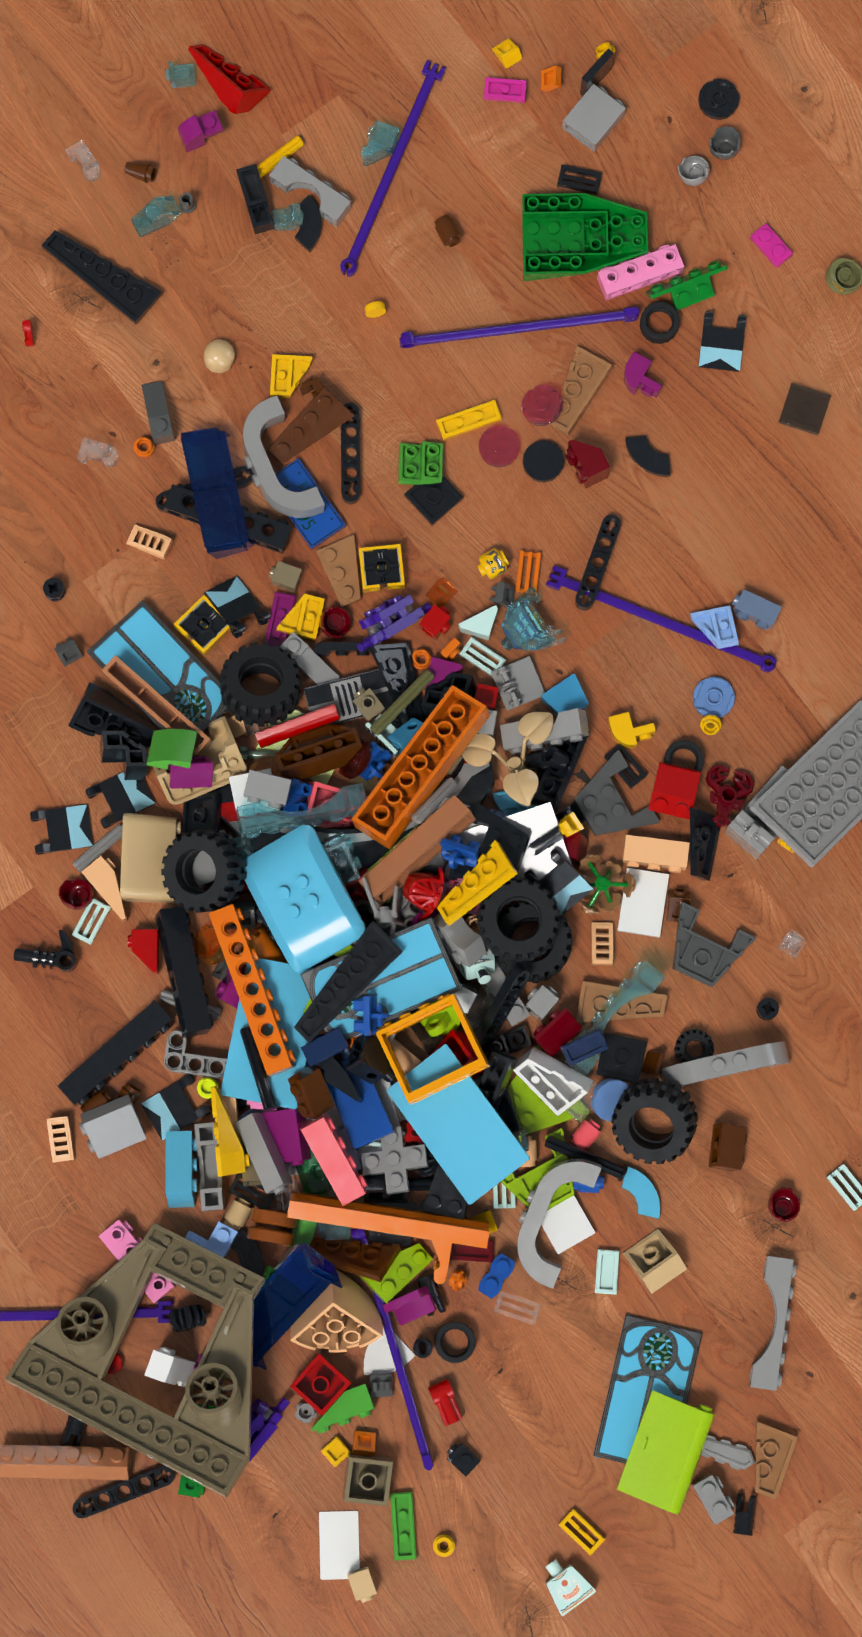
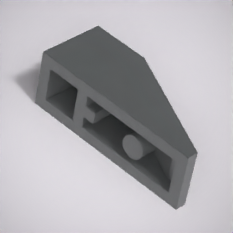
M162 381L142 385L154 445L175 441Z

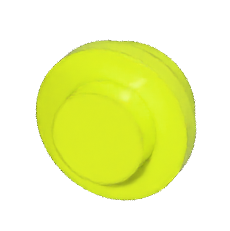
M205 1077L198 1082L197 1091L201 1097L210 1099L211 1087L217 1086L219 1089V1086L215 1079Z

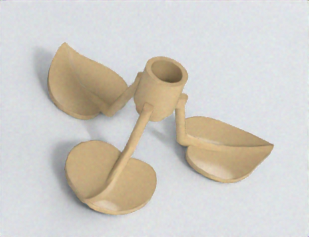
M532 712L521 718L518 724V731L522 736H525L522 742L521 757H512L509 761H506L497 751L493 750L496 746L495 739L487 734H476L461 755L468 764L474 767L487 765L492 759V754L495 755L505 767H508L510 772L503 780V788L506 794L517 803L529 807L538 789L539 779L535 772L525 767L526 743L529 739L532 744L538 745L550 736L554 725L553 715L548 712Z

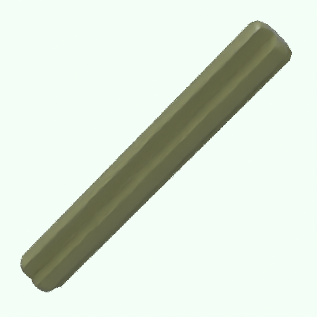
M425 670L371 725V731L378 736L434 679V675L429 670Z

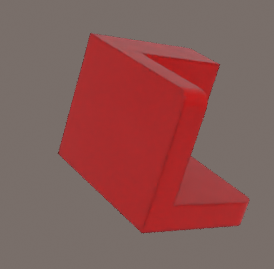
M478 683L475 699L486 705L487 708L495 711L499 688Z

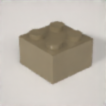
M348 1453L342 1495L345 1502L388 1506L393 1467L392 1459Z

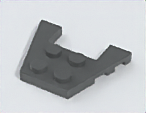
M620 750L611 756L574 798L594 836L660 822L656 813L648 810L649 806L631 815L611 781V776L628 767Z
M681 902L672 969L709 987H713L730 968L732 963L755 941L756 937L737 929L729 948L723 947L691 931L700 910Z

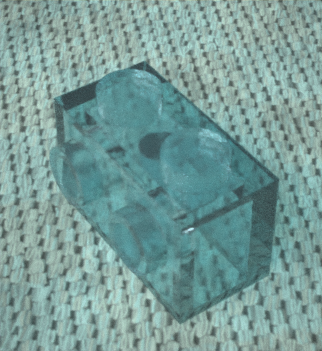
M344 832L324 839L325 850L343 884L361 878L360 868H362L359 857H354L352 850L354 846L351 838H346Z

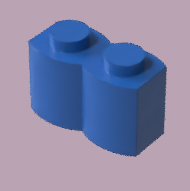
M502 1253L498 1255L491 1264L490 1272L481 1279L478 1291L490 1299L494 1298L500 1292L503 1280L512 1273L515 1261Z

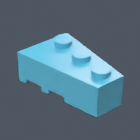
M192 1131L166 1132L165 1193L169 1208L195 1207L197 1179H194V1172L197 1171V1158H194V1151H197L196 1138H193Z

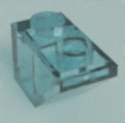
M375 121L374 127L370 126L367 134L368 144L367 146L363 145L360 157L363 158L364 166H369L392 155L399 138L398 127Z
M172 196L154 197L131 221L139 237H144L169 225L181 213Z

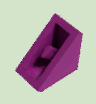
M432 657L429 671L434 675V679L425 687V691L428 686L433 683L435 685L446 679L445 676L452 672L462 673V665Z

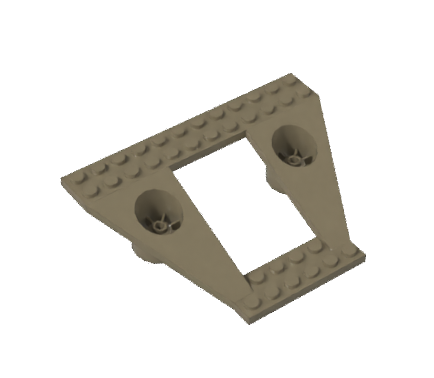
M153 1223L144 1239L79 1298L67 1302L60 1310L58 1316L29 1341L5 1380L227 1498L250 1461L254 1299L265 1283V1279ZM153 1273L224 1308L197 1368L188 1377L185 1385V1395L174 1418L104 1382V1378ZM95 1314L102 1316V1318L93 1320ZM103 1324L100 1331L96 1329L97 1325ZM76 1332L74 1338L70 1340V1334ZM93 1334H96L95 1337L89 1339ZM80 1338H86V1341L78 1342ZM224 1380L231 1383L230 1385L222 1386ZM233 1390L230 1398L225 1396V1392ZM204 1399L205 1402L199 1407L197 1405L198 1400ZM223 1400L226 1401L224 1405L218 1407L219 1403ZM209 1404L216 1407L214 1409H207Z

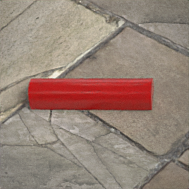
M333 703L256 732L255 736L260 747L264 748L340 720L341 717L337 705Z

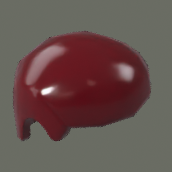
M332 606L326 609L320 616V628L328 637L341 638L351 627V618L342 607Z
M81 878L65 880L59 888V897L62 903L69 909H84L93 900L94 890L89 882Z
M782 1187L774 1191L768 1199V1210L773 1218L779 1222H789L796 1218L800 1211V1198L795 1195L793 1189Z

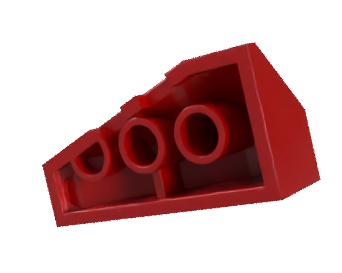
M204 44L189 46L188 50L220 101L231 113L249 112L270 92L271 89L253 74L245 75L240 71L241 67L224 62L222 55Z

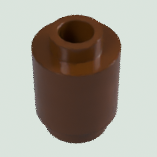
M444 215L434 222L436 225L435 229L444 246L449 245V247H453L460 243L462 234L453 218H450L449 215Z
M98 1091L80 1108L84 1113L113 1100L107 1092L102 1093Z

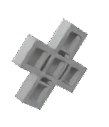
M401 1126L393 1127L394 1133L381 1138L382 1151L361 1154L363 1175L385 1174L388 1195L410 1192L407 1170L428 1167L426 1145L405 1147Z

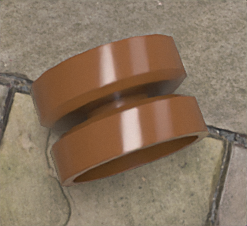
M252 1208L250 1220L262 1223V1227H248L246 1238L293 1246L295 1235L291 1232L282 1231L283 1227L292 1229L297 1227L298 1219L287 1218L288 1214L285 1211Z

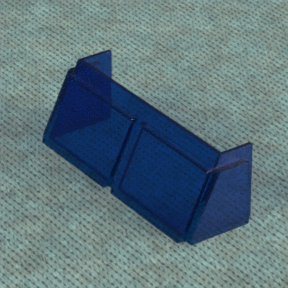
M218 428L181 433V442L207 553L216 559L248 551V547L255 545L249 541L227 437H230V434Z
M306 1243L304 1245L300 1244L269 1277L265 1282V1286L260 1289L254 1299L252 1366L254 1367L258 1366L262 1369H267L263 1356L330 1284L340 1288L343 1287L335 1266Z

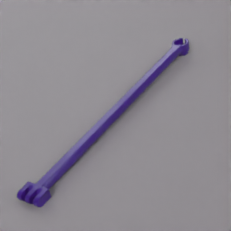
M427 60L423 67L422 75L426 76L350 253L347 259L341 262L340 269L343 275L346 272L345 265L348 263L352 265V268L347 269V277L353 276L357 271L356 262L435 80L441 82L446 71L444 66L437 73L439 65L434 63L430 70L431 61Z
M637 307L624 308V311L414 336L413 332H404L399 338L400 347L412 348L425 344L623 320L624 322H633L638 319L639 309Z
M553 566L552 571L559 573V575L550 573L549 578L556 582L547 581L546 586L557 591L563 586L578 592L581 582L566 577L567 570ZM598 590L595 600L716 648L700 630ZM586 591L585 596H588L589 592ZM737 645L719 649L758 665L766 673L772 672L775 669L774 666H776V659L772 655L761 656ZM769 659L773 665L766 666L764 661Z
M350 1229L353 1241L358 1240L361 1241V1244H368L364 1229ZM373 1291L424 1468L431 1470L433 1468L432 1459L389 1313H385L382 1306L385 1303Z
M158 1301V1307H137L133 1318H158V1323H170V1318L165 1319V1314H169L172 1310H165V1306H172L173 1301ZM61 1309L1 1310L0 1321L54 1320ZM95 1314L93 1319L102 1318L99 1314Z

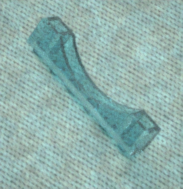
M363 783L341 787L327 802L305 811H279L260 803L237 806L236 817L241 837L254 838L259 836V833L268 832V834H275L280 832V829L289 828V830H294L301 825L310 824V826H318L323 821L339 822L345 817L351 816L352 818L366 800Z
M647 960L643 962L638 961L631 970L634 972L629 979L624 978L618 986L621 990L616 996L612 994L607 999L605 1010L602 1013L598 1011L591 1020L593 1025L589 1030L584 1028L577 1038L599 1028L603 1034L605 1026L611 1017L623 1005L640 996L652 994L666 976ZM599 1053L571 1067L587 1076L599 1061Z

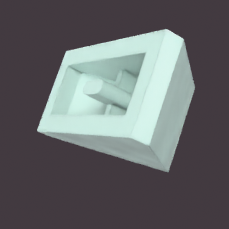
M495 605L459 623L458 629L462 633L489 641L498 613L497 606Z

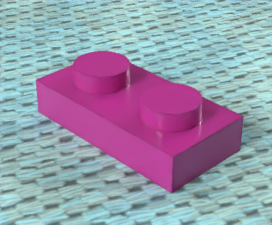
M486 77L484 100L525 103L526 80Z
M766 223L750 236L751 241L776 268L793 255L792 251Z

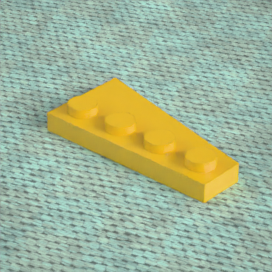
M496 840L490 845L492 848L487 854H482L477 860L479 863L471 872L468 870L463 876L464 879L458 887L455 886L437 906L445 923L449 926L518 874Z

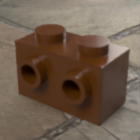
M306 1067L288 1079L290 1091L295 1096L298 1110L304 1118L317 1119L335 1107L320 1068Z
M726 1123L713 1125L709 1168L731 1172L742 1169L745 1160L743 1150L747 1141L746 1127Z

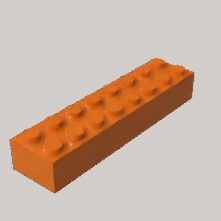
M452 685L352 817L355 827L390 850L412 821L411 816L431 796L490 717L487 706Z

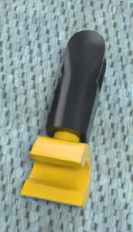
M570 812L560 820L558 826L530 843L528 852L532 856H537L564 839V835L567 838L584 829L575 813Z

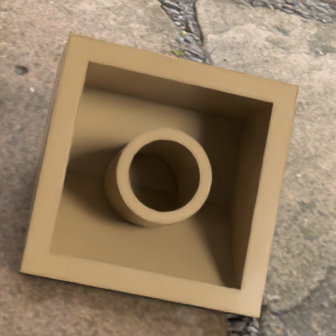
M659 1229L623 1253L651 1294L687 1270L679 1254Z

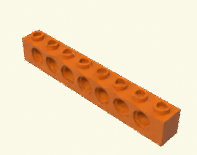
M231 904L210 912V919L267 1076L271 1077L295 1068L293 1064L296 1061L292 1049L288 1050L286 1044L289 1041L285 1029L280 1028L278 1022L281 1021L280 1014L277 1008L273 1009L271 1003L274 1000L270 988L266 989L264 984L266 980L265 973L262 968H258L256 962L259 960L255 948H251L249 943L252 940L248 928L244 929L242 920L245 919L241 908ZM230 924H236V932L229 935L227 927ZM243 944L244 951L236 955L234 953L235 946ZM250 964L251 972L243 975L241 972L242 966ZM252 984H257L259 987L255 995L249 994V987ZM260 1004L266 1006V1012L263 1015H257L256 1008ZM271 1024L273 1026V1033L265 1036L263 1029L266 1025ZM278 1044L281 1047V1052L277 1056H272L271 1048Z

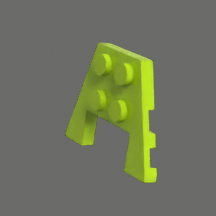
M518 1075L515 1076L507 1088L511 1089L524 1135L589 1113L582 1102L578 1100L557 1116Z
M562 1128L544 1137L545 1140L548 1136H553L565 1141ZM551 1149L554 1158L517 1178L511 1173L501 1183L528 1207L530 1203L526 1201L530 1191H535L539 1180L549 1168L559 1162L568 1160L566 1155ZM572 1182L565 1183L557 1188L548 1209L574 1196Z

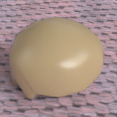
M221 339L210 342L206 346L203 356L206 368L214 373H223L230 370L235 360L233 346Z

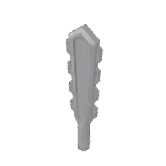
M710 1435L707 1436L701 1452L702 1456L707 1458L712 1456L715 1461L722 1464L727 1462L731 1468L736 1470H745L755 1463L751 1450H748L746 1446L741 1444L734 1446L731 1445L730 1441L724 1439L717 1441L715 1437Z

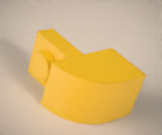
M629 712L610 716L607 720L612 738L624 748H636V739L640 741L652 739V735H655L656 732L654 723L633 728Z

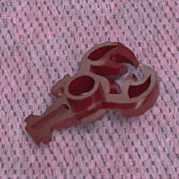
M717 765L707 772L705 781L707 786L716 792L715 794L713 791H710V802L717 805L718 814L712 820L716 823V826L723 828L731 823L727 817L732 809L738 811L743 806L744 800L737 799L747 797L752 793L754 783L748 773L735 770L733 774L741 779L740 781L737 777H733V782L738 790L731 784L720 786L719 783L728 777L727 774L723 776L720 773H729L730 769Z

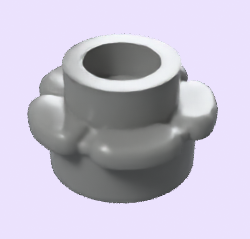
M300 1402L296 1406L295 1416L298 1420H302L303 1423H309L316 1417L317 1411L307 1402Z

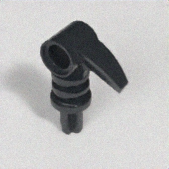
M59 930L62 944L60 951L52 950L51 953H48V949L41 952L40 947H35L34 951L16 948L13 955L15 961L33 963V968H37L40 964L42 968H46V966H49L50 969L58 967L63 972H72L77 966L72 942L63 930ZM66 956L71 957V965L62 967L61 960Z

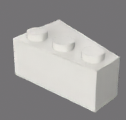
M535 1047L519 1058L513 1070L557 1116L587 1094L593 1082L590 1078Z
M160 1347V1349L153 1350L145 1376L164 1383L178 1384V1386L185 1387L188 1377L194 1371L196 1362L175 1355L176 1351L173 1349Z

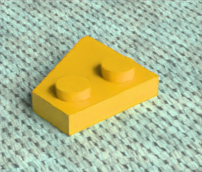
M272 354L270 397L291 398L313 360L312 356Z
M304 594L276 627V631L287 634L294 632L299 637L316 640L325 599Z

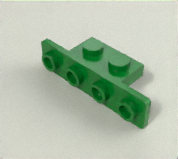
M719 261L710 262L706 268L701 270L696 268L689 271V274L686 276H675L668 283L663 285L659 283L651 286L650 290L646 291V295L654 299L670 293L674 308L678 311L715 296L709 276L727 270V265Z

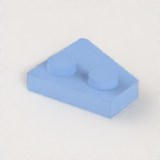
M730 606L690 613L691 621L717 649L739 645Z

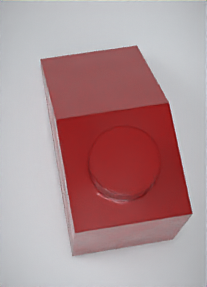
M132 929V935H128V948H131V951L154 974H159V931L157 929Z

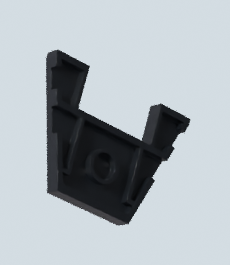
M474 802L471 812L476 820L473 823L488 827L478 858L482 854L486 855L492 848L490 845L496 840L518 873L530 839L529 835L482 805ZM459 864L456 869H450L448 878L451 881L463 878L468 870L471 872L474 868Z

